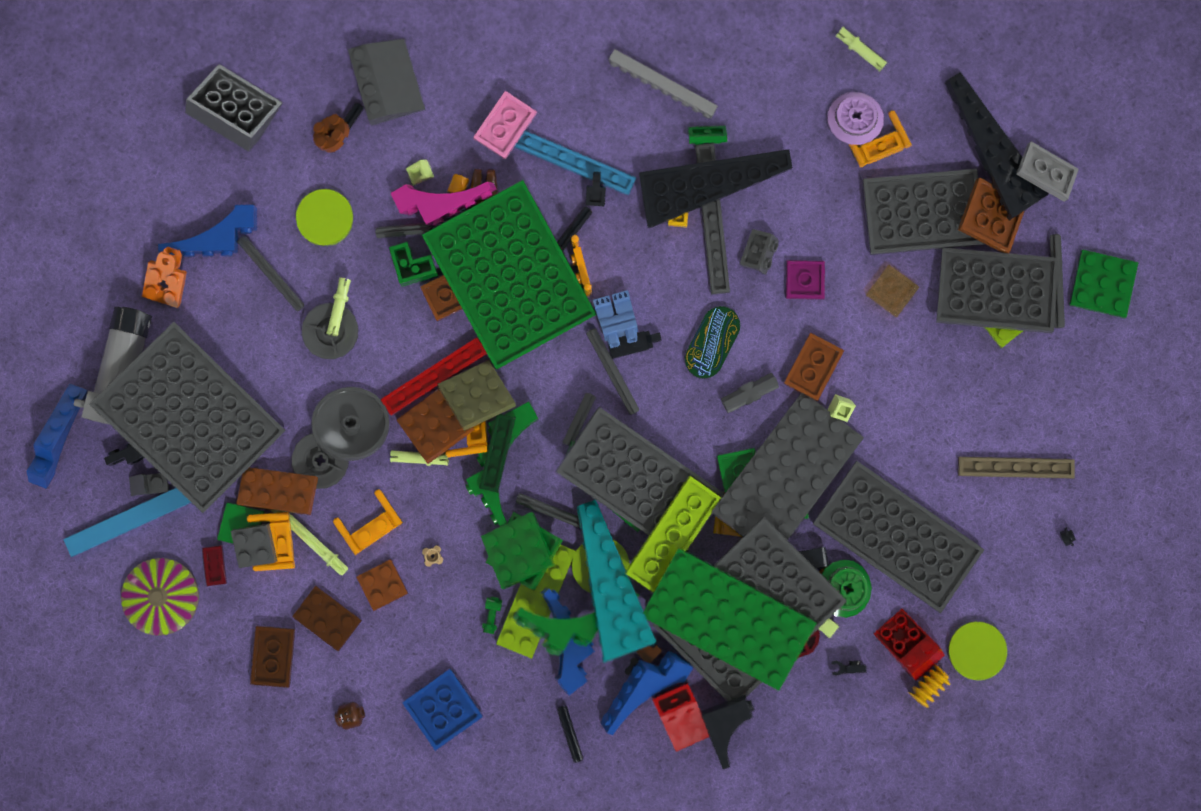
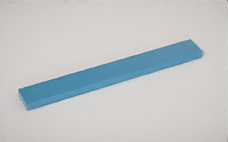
M527 131L523 133L514 146L519 150L592 181L593 172H601L600 184L628 196L636 180V177Z
M175 488L63 540L70 556L74 557L191 502Z

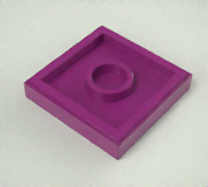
M787 260L786 299L824 300L825 261Z

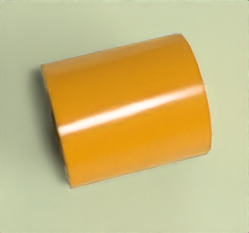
M453 174L447 192L465 191L470 180L464 176Z

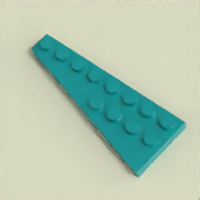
M593 500L579 505L577 513L580 529H582L583 549H585L586 567H588L592 603L596 614L595 622L600 638L599 646H601L602 661L605 663L655 644L656 640L646 616L643 614V609L628 575L625 574L626 569L597 501Z

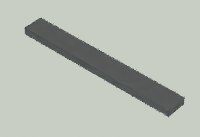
M714 143L695 145L697 163L716 161ZM717 200L702 207L711 295L730 293L721 202Z

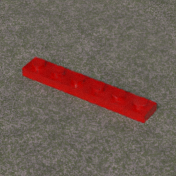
M476 337L380 400L392 416L436 388L439 383L450 379L487 355V352Z

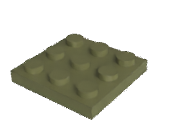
M489 360L438 384V389L464 431L516 406L514 399Z

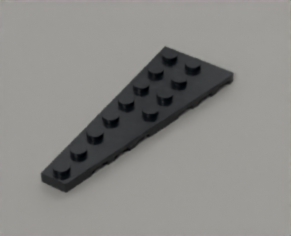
M959 72L949 78L945 85L953 102L960 109L959 115L968 126L967 133L969 136L972 135L976 144L974 148L985 171L992 178L991 185L993 189H997L1001 198L999 202L1001 206L1004 205L1008 213L1007 219L1010 221L1045 198L1049 193L1017 175L1022 156L964 75Z
M790 150L639 172L647 229L791 170L793 167Z

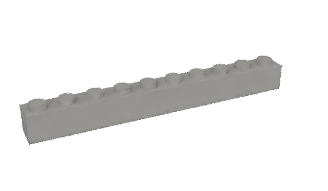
M616 49L609 58L611 66H617L621 68L622 72L630 73L631 77L641 79L642 83L650 84L655 90H661L662 94L670 95L675 101L679 100L685 107L690 106L694 112L702 113L705 118L713 117L717 110V105Z

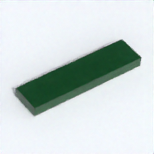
M503 414L496 416L479 489L499 492L516 417Z

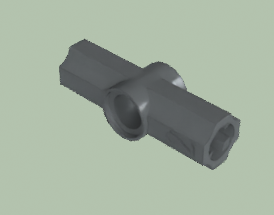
M770 373L756 381H751L739 387L738 390L721 398V402L727 413H730L744 405H749L761 399V396L779 388V385L773 373Z

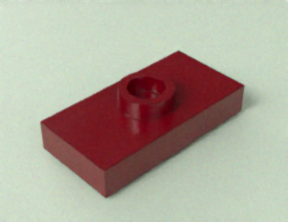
M223 545L202 548L206 585L227 584Z

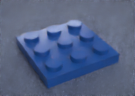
M451 668L402 702L435 751L484 717Z

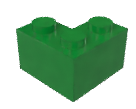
M408 242L389 247L397 277L402 287L438 277L432 255L414 259Z

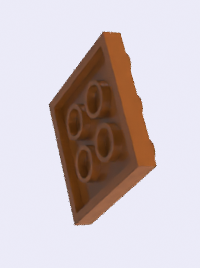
M978 178L975 181L958 230L1002 253H1010L1024 212L1009 221L1004 205L1001 206L999 202L1001 198L997 189H993L991 183Z
M439 389L397 419V422L427 464L475 430L473 427L465 431L463 430Z

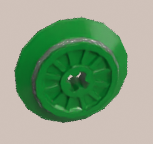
M839 560L832 562L824 569L821 575L847 600L833 615L844 618L855 616L865 609L870 600L872 586L869 575L861 565L854 561ZM844 586H847V588H849L848 592H846V590L843 589Z

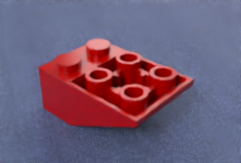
M903 609L899 610L873 633L915 681L945 656L942 649Z
M688 682L652 698L676 752L710 737Z

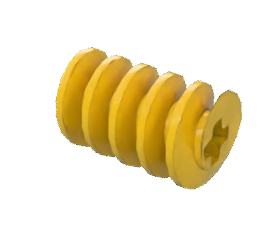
M936 664L934 665L936 672L933 670L928 671L931 677L923 676L925 683L918 681L920 688L912 687L915 694L908 692L920 705L927 708L929 707L927 700L934 702L932 695L939 697L938 689L945 691L943 684L950 685L949 676Z

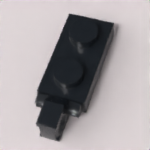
M649 331L638 332L637 341L632 343L627 342L626 336L619 337L620 345L618 347L610 348L609 346L612 359L653 348L652 343L662 340L660 332L651 335Z

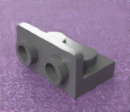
M752 229L739 264L766 275L767 271L771 268L772 257L778 249L779 240L773 234Z

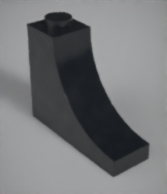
M746 695L702 710V718L722 769L730 767L728 745L733 733L742 723L753 718L752 711H755L752 700H747Z

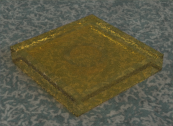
M888 265L866 296L897 318L919 286Z

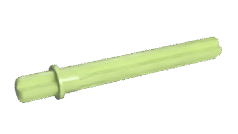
M271 510L273 513H281V512H282V511ZM289 513L291 530L327 563L326 566H331L339 575H344L348 567L337 558L339 555L331 552Z

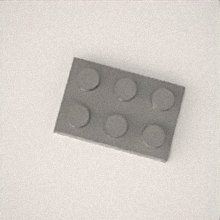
M1030 142L1026 146L1017 175L1065 202L1069 199L1079 169L1035 143Z

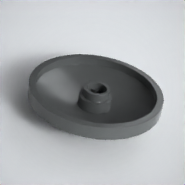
M358 387L340 388L327 394L317 404L312 416V432L318 446L329 456L343 461L361 460L374 454L384 444L389 432V415L380 398L372 392Z

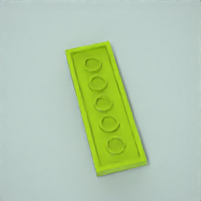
M688 476L625 571V574L654 593L678 547L685 551L688 550L711 515L712 510L721 500V497L693 477Z
M560 545L553 557L555 566L546 570L535 591L523 584L520 585L496 643L497 645L531 659L533 658L540 638L536 637L532 633L533 631L527 627L519 626L512 617L522 607L536 615L549 618L551 611L540 592L545 588H549L550 590L554 589L559 594L576 552L575 550Z

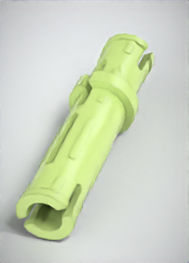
M844 27L836 35V37L849 46L848 49H853L878 69L879 72L886 65L887 61L862 43L858 36L855 37Z
M339 278L337 292L333 296L335 300L326 331L328 335L338 336L345 303L349 299L347 297L351 283L349 279L346 281L345 278Z
M391 450L390 456H392L390 462L426 464L427 466H431V464L448 466L449 460H445L448 459L446 454H441L427 464L419 452Z

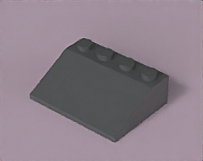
M405 39L369 43L348 49L371 126L425 110Z
M219 64L186 99L185 113L249 152L264 134L281 107L282 102Z

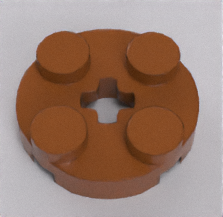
M337 114L326 117L321 122H317L313 127L315 131L313 135L314 144L319 149L328 153L340 149L344 144L342 141L345 139V136L348 138L349 125Z

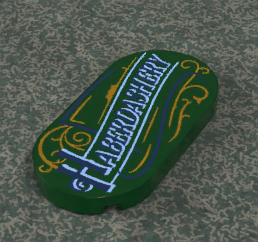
M722 306L715 307L704 316L685 355L686 367L693 376L705 379L716 375L720 371L740 331L739 317L732 309Z

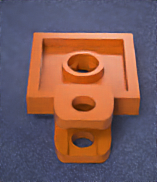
M166 247L158 254L156 261L150 260L148 262L142 297L175 308L180 306L187 271L178 269L182 259L180 250ZM164 280L168 287L163 288L160 283Z

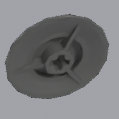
M334 303L316 306L307 314L302 324V338L305 346L312 354L322 359H337L345 356L353 349L358 339L359 327L355 316L346 307H344L338 336L326 335Z
M313 433L304 436L296 444L292 454L294 473L318 477L316 489H326L337 484L345 476L349 466V461L339 460L326 454L316 443ZM323 455V459L326 461L319 466L316 459Z

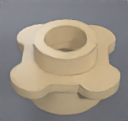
M439 546L423 549L422 554L425 557L424 563L426 566L430 567L436 563L442 564L443 558L441 557V548Z

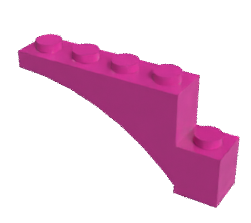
M487 181L465 191L435 194L416 190L413 185L406 184L390 194L400 214H408L410 216L418 212L419 209L425 224L436 227L444 223V219L447 217L452 218L459 215L460 210L463 208L468 209L475 206L476 201L482 198L484 200L493 195L492 192L497 189L494 183Z

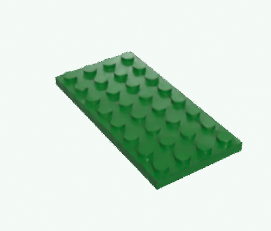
M679 547L643 611L646 619L778 691L817 624L816 621Z

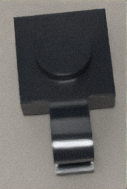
M593 172V185H587L586 205L605 207L606 186H600L601 172Z
M837 660L831 662L833 665H839V670L832 672L836 676L845 673H867L866 664H861L860 660L849 661V665H843Z

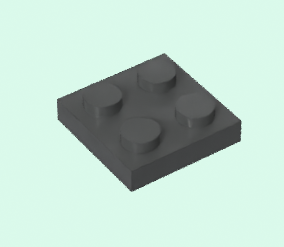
M270 524L231 530L239 568L277 562Z

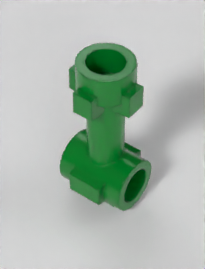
M492 596L491 598L487 597L485 609H489L487 623L482 625L483 632L494 634L495 630H497V625H494L496 611H501L503 600Z

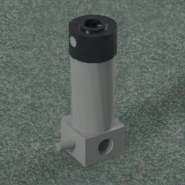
M114 307L94 392L88 391L86 401L74 400V406L84 408L82 418L109 424L89 404L143 352L152 320L151 315L129 307Z

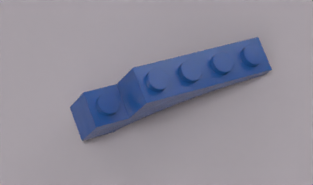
M235 205V209L211 229L186 240L158 244V252H162L166 247L180 250L183 257H195V254H202L203 257H213L214 254L221 253V256L231 257L233 253H238V231L242 234H251L252 231H257V208L255 205Z
M73 384L68 385L33 444L36 456L26 471L30 483L45 489L49 486L55 475L66 438L80 410V407L74 406V400H85L88 393L86 389Z
M545 588L540 592L548 604L554 619H571L570 610L566 605L562 606L558 601L560 597L554 589ZM571 638L565 650L560 654L559 670L555 680L568 695H571L587 682L585 678L586 672L581 666L577 667V665L595 652L592 648L593 642L585 647L577 645Z
M670 651L662 658L659 666L639 660L617 697L612 701L610 708L602 717L600 723L606 733L614 735L623 721L650 697L677 683H684L693 666L683 656Z

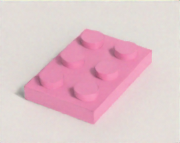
M505 91L473 138L503 159H506L537 114V111Z

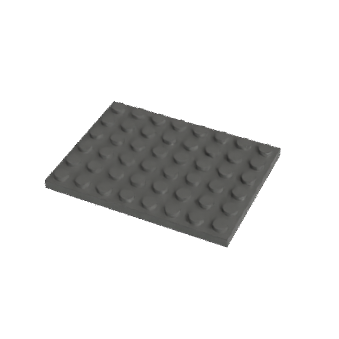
M175 322L157 337L89 404L202 513L286 431Z
M765 517L713 565L816 621L817 624L811 635L847 602ZM653 623V627L727 701L744 695L747 697L762 683Z

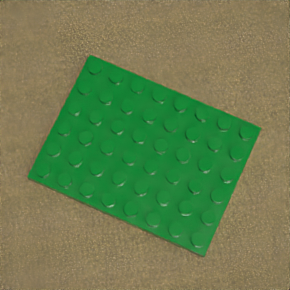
M523 180L422 235L496 370L597 315Z

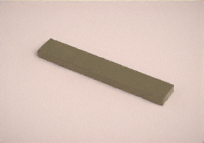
M958 457V476L1074 479L1075 459Z

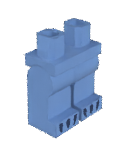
M628 290L612 294L616 315L613 311L610 296L594 299V309L604 339L608 342L610 348L618 347L620 345L619 337L626 336L628 343L636 342L638 328Z

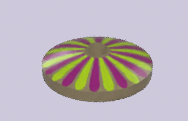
M167 558L150 559L137 565L126 577L121 591V605L126 618L135 628L150 635H168L181 630L194 617L199 604V588L191 571L183 564Z

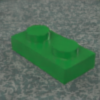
M726 126L688 127L689 144H720L727 142Z

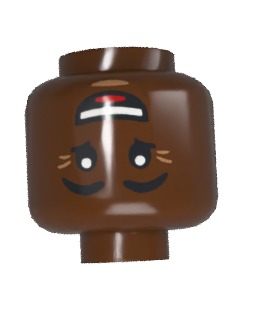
M356 702L340 705L337 708V712H335V721L344 730L359 727L363 722V718H365L364 708Z

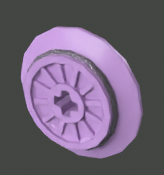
M850 92L841 95L832 103L828 111V125L831 132L840 141L850 145H862L872 141L879 135L884 125V114L880 105L872 97L863 93ZM853 114L855 116H860L859 120L857 118L853 119Z

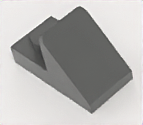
M161 473L129 477L131 496L169 491V481Z

